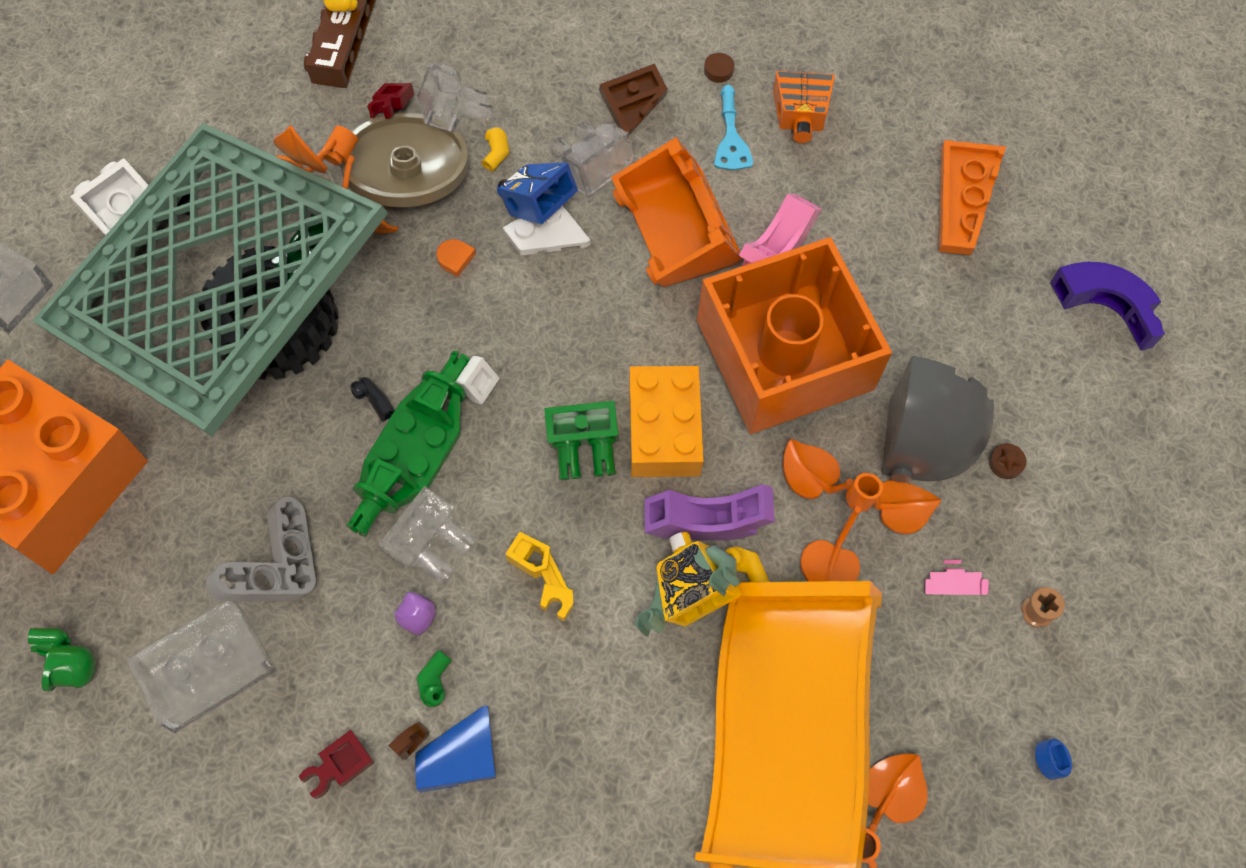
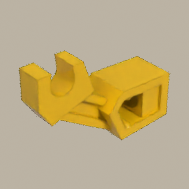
M519 532L505 553L506 559L533 578L542 576L545 584L540 607L547 611L552 602L561 603L562 608L557 613V618L564 622L574 607L573 590L567 588L551 556L550 546ZM533 551L541 554L543 558L541 566L535 567L534 563L530 564L527 562Z

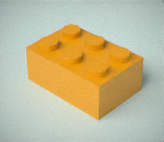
M630 366L631 477L701 476L703 443L699 366Z

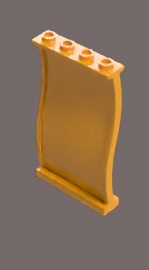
M871 581L740 582L737 587L742 596L729 602L723 629L717 679L713 785L701 852H696L695 861L707 864L709 868H861L869 794L871 657L877 608H881L882 592Z

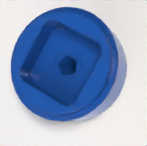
M1053 738L1037 744L1035 750L1036 762L1046 778L1056 780L1070 775L1072 769L1071 755L1067 747L1060 740Z

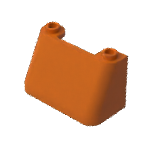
M677 137L611 176L616 188L612 191L616 201L621 207L626 205L632 211L652 257L648 259L650 266L646 268V271L655 285L659 283L661 286L667 287L731 267L743 260L739 256L741 251L701 167Z

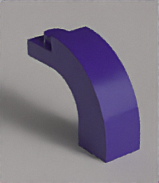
M1079 262L1060 267L1050 282L1063 309L1095 303L1107 306L1118 313L1125 321L1140 351L1153 348L1165 334L1160 319L1153 312L1161 303V300L1146 282L1124 268L1103 262Z

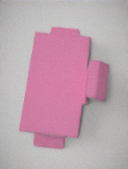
M944 560L943 563L961 564L962 560ZM944 568L947 572H930V579L925 580V594H988L989 581L988 579H981L982 572H965L963 568Z

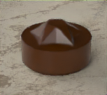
M1009 443L997 446L989 457L990 469L996 476L1002 479L1018 477L1025 469L1027 463L1024 452L1018 446Z

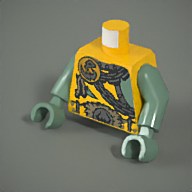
M680 532L673 535L669 539L673 554L660 561L656 567L658 579L656 581L653 602L649 610H645L637 616L635 626L645 637L649 636L652 628L657 633L663 631L665 625L662 623L664 619L665 621L686 627L742 596L737 587L740 584V580L736 577V559L718 546H709L699 541L692 542L688 532Z

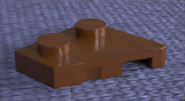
M655 64L604 82L599 86V92L624 138L628 137L666 96L668 89Z

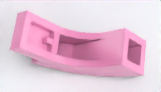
M795 193L787 194L775 218L764 234L757 241L744 245L739 254L740 257L745 259L742 265L744 266L800 247L822 208Z

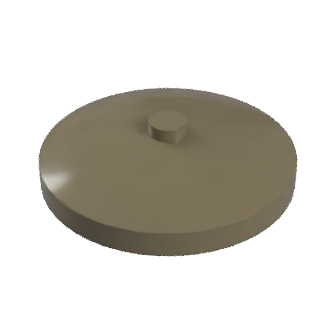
M396 113L389 119H385V116L374 118L352 131L359 141L350 154L355 157V160L351 167L348 187L354 193L380 205L388 207H415L432 203L453 192L462 183L467 174L469 163L468 149L463 136L453 126L438 118L416 113ZM341 163L340 165L342 177H344L346 163Z

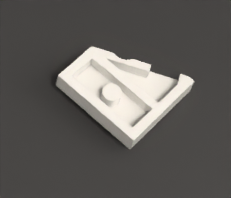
M563 205L543 224L518 218L503 227L504 235L520 255L536 254L539 251H561V248L580 246V248H586L590 246L589 237Z

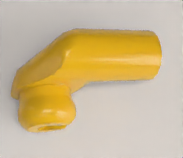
M736 546L725 550L726 553L736 559L737 571L747 574L750 582H770L757 553Z

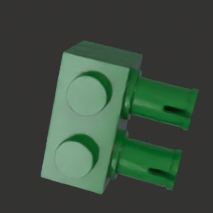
M615 400L544 408L547 442L550 448L557 450L559 480H569V465L571 468V478H582L578 448L586 444L592 446L594 476H604L603 462L606 464L607 476L616 474L613 444L619 441Z

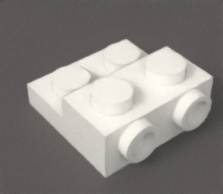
M124 158L118 163L113 161L107 164L101 170V175L91 182L86 180L80 183L74 189V194L70 196L75 206L104 236L148 187V184Z

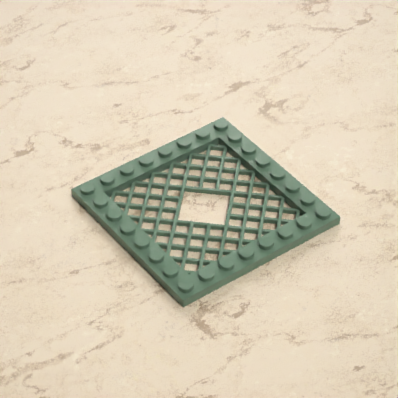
M202 123L33 319V322L208 435L213 436L388 213L382 205ZM211 169V178L198 182L201 174ZM219 169L226 173L219 175ZM232 179V188L219 192V183ZM240 179L247 183L240 185ZM211 187L210 196L198 199L199 190ZM254 190V199L240 203V194ZM262 190L270 194L262 196ZM190 194V203L177 207L182 196ZM233 197V206L219 210V201ZM276 200L277 210L263 214L262 205ZM284 200L292 205L284 207ZM211 204V213L198 217V208ZM255 208V217L241 221V212ZM190 211V221L177 225V215ZM299 211L300 221L285 226V216ZM307 211L316 216L307 218ZM233 215V224L219 229V219ZM169 218V228L156 232L160 222ZM277 219L278 228L263 233V223ZM211 222V232L198 236V226ZM323 222V233L308 237V227ZM255 226V236L241 240V230ZM190 229V239L177 243V233ZM300 230L301 240L286 245V234ZM233 233L234 282L176 300L177 252ZM169 236V246L156 250V240ZM278 237V248L264 252V242ZM148 243L147 253L135 257L139 247ZM317 244L309 254V246ZM256 245V255L242 259V249ZM301 249L302 259L287 264V253ZM168 255V265L155 269V259ZM279 256V267L265 271L264 261ZM147 262V272L134 276V266ZM256 264L257 274L242 279V268ZM126 269V279L113 283V279L117 276L118 272ZM296 270V272L288 280V273ZM168 274V284L155 288V278ZM280 276V287L265 291V280ZM147 281L146 291L134 295V285ZM257 283V294L243 298V287ZM125 288V298L112 302L113 292ZM235 290V301L220 305V295ZM168 293V303L155 307V297ZM104 295V304L91 309V305L95 302L96 298ZM212 298V309L198 313V302ZM274 298L266 308V300ZM146 300V310L133 314V304ZM258 303V314L243 319V307ZM190 305V316L176 320V309ZM125 307L124 318L111 322L112 311ZM235 310V322L221 326V314ZM168 312V323L154 327V316ZM103 314V324L92 317ZM212 318V329L198 333V322ZM146 319V330L132 334L133 323ZM190 325V336L176 340V329ZM124 326V337L112 330ZM251 326L244 335V327ZM235 331L236 342L221 347V335ZM167 332V343L154 347V336ZM213 338V349L198 354V342ZM145 339V350L134 343ZM190 345V357L176 361V349ZM167 352V364L155 356ZM230 353L221 364V356ZM213 358V371L198 375V363ZM190 366V378L178 371V369ZM207 381V383L204 386L200 384Z

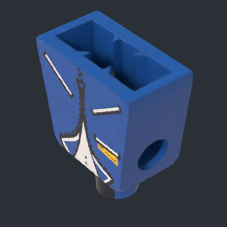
M565 162L527 164L511 178L502 179L497 187L498 194L503 199L507 211L512 217L537 224H543L578 191L569 164Z

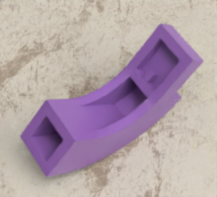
M764 484L725 497L700 498L667 490L645 499V533L670 539V537L680 532H688L692 540H734L756 535L758 527L775 522L773 487Z

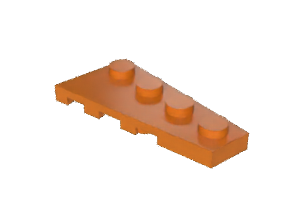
M944 140L941 147L939 252L972 255L1007 146Z

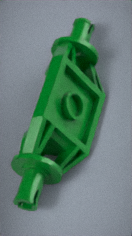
M452 351L440 373L429 370L425 371L422 375V381L399 403L364 459L360 480L353 486V491L362 499L350 521L346 524V527L357 534L360 531V536L367 537L368 531L381 511L395 514L400 507L420 498L429 490L461 435V410L466 393L455 381L470 361L465 354L462 353L460 358H458L459 351ZM446 398L450 400L447 413L442 409ZM396 482L403 485L393 496L389 497L387 495Z

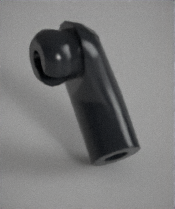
M360 377L359 381L351 383L350 389L356 399H363L366 396L382 422L390 419L395 409L387 396L370 378Z

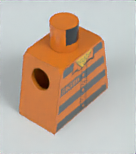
M776 71L773 96L779 128L792 129L793 139L796 142H809L812 139V131H823L835 75Z

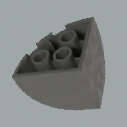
M912 356L889 402L882 475L891 476L893 481L907 483L912 480L941 481L960 475L973 466L984 452L993 426L994 401L989 400L987 397V389L973 377L968 378L967 381L955 375V368L927 358Z

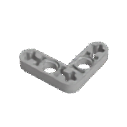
M282 497L268 511L267 519L274 563L226 562L220 564L206 579V587L212 597L220 601H296L302 599L314 589L316 577L306 514L303 505L298 500L292 497ZM285 540L292 541L297 545L299 549L298 556L287 553L284 548ZM255 574H263L268 578L270 582L269 590H262L255 584ZM225 575L226 581L236 583L228 588L227 583L221 582L220 578ZM293 576L297 582L302 583V586L300 588L296 582L291 581V578Z

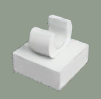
M472 356L455 382L465 391L471 401L482 405L500 378L483 357Z

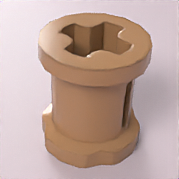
M1050 587L1037 589L1022 604L1023 618L1029 625L1035 628L1046 627L1063 614L1065 602L1062 595L1055 589ZM1042 604L1045 606L1044 612L1040 610Z

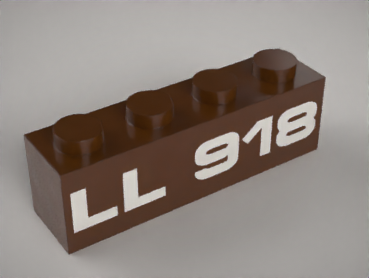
M358 0V5L353 11L332 12L326 7L322 8L319 28L313 32V45L310 53H306L304 58V69L308 72L311 83L347 89L376 0Z

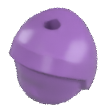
M408 592L403 602L394 612L395 621L404 630L414 635H421L430 627L435 618V605L423 595Z

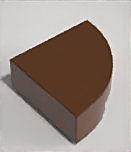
M421 722L415 723L397 736L388 746L402 760H406L427 739L430 731Z

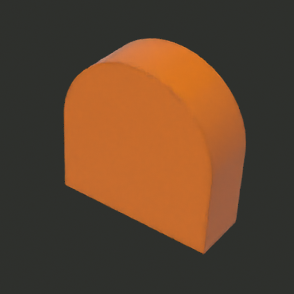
M457 239L444 241L439 245L436 252L440 267L456 277H459L476 255L475 248Z

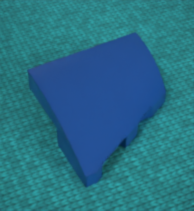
M488 706L479 708L416 752V789L420 793L459 787L460 784L496 779Z

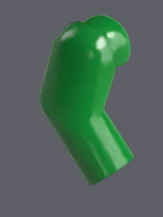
M439 650L434 653L417 676L420 700L428 707L439 706L445 699L440 676L452 660Z

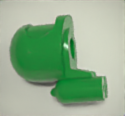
M30 628L28 633V644H31V652H37L38 655L46 657L41 681L43 691H53L56 687L82 688L91 681L95 673L96 660L92 651L84 646L70 645L71 638H68V634L59 628Z

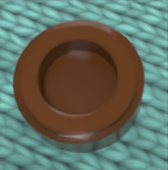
M714 53L706 58L704 74L710 81L722 83L728 81L733 76L734 61L729 55Z

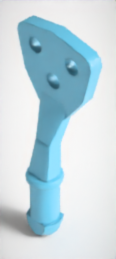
M725 85L721 90L723 102L722 116L725 121L726 135L717 148L714 166L718 169L739 170L752 167L754 161L748 145L737 134L735 128L737 111L735 110L734 101L735 90L731 85ZM734 148L736 151L732 152L730 149Z

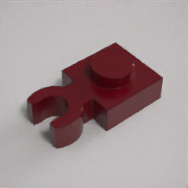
M384 83L372 96L373 101L367 106L370 118H375L378 114L384 113L385 119H389L394 115V111L403 109L415 95L412 83Z
M349 730L318 753L324 762L321 766L306 768L301 772L299 778L305 783L314 776L319 777V786L310 792L314 799H318L328 792L333 780H336L339 786L344 787L375 762L355 733Z

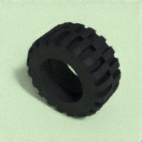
M264 246V252L275 249V246ZM255 248L244 250L245 254L242 255V259L256 255ZM234 255L227 259L228 263L224 267L219 265L212 272L214 278L206 281L202 291L234 282ZM274 258L264 261L265 271L276 268L272 262ZM256 264L242 268V279L257 274ZM280 276L265 280V291L280 287ZM257 283L243 287V298L257 294ZM330 288L258 379L265 380L267 374H272L274 379L286 378L285 372L293 370L296 375L304 371L303 364L309 361L314 365L320 359L318 354L320 350L327 352L332 344L329 335H336L338 328L336 320L339 318L338 309ZM235 290L220 295V305L235 301ZM212 298L199 302L198 308L201 312L212 309ZM252 305L243 307V317ZM235 310L221 314V326L235 322ZM212 318L200 321L204 331L212 329ZM244 328V335L249 329ZM235 331L221 335V347L236 342ZM210 338L209 341L213 345V338ZM230 353L222 355L221 359L224 361Z

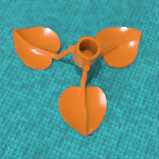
M292 125L275 137L274 145L286 155H276V157L308 172L326 173L328 168L323 162L324 159L335 166L346 163L342 187L348 189L351 167L355 160V157L350 154L359 141L352 131L343 126L336 125L324 144L323 149L317 155L302 140ZM383 220L374 232L390 234L396 232L399 226H391Z
M790 439L785 448L783 473L787 484L796 494L806 499H816L823 490L828 494H833L847 489L846 501L853 510L835 546L828 541L817 540L808 544L803 550L800 567L807 582L857 580L860 572L859 559L854 552L841 549V546L860 512L868 511L873 506L876 510H881V520L890 530L900 534H913L924 527L932 513L941 503L940 498L925 489L893 480L881 482L876 475L871 473H861L854 481L849 478L845 483L834 486L840 478V466L830 453L815 446L802 444L794 439Z
M894 755L881 760L870 768L868 805L878 809L869 827L866 828L862 863H867L869 868H877V863L874 859L880 853L881 844L875 832L883 814L885 813L895 823H907L915 820L924 811L928 795L919 755Z

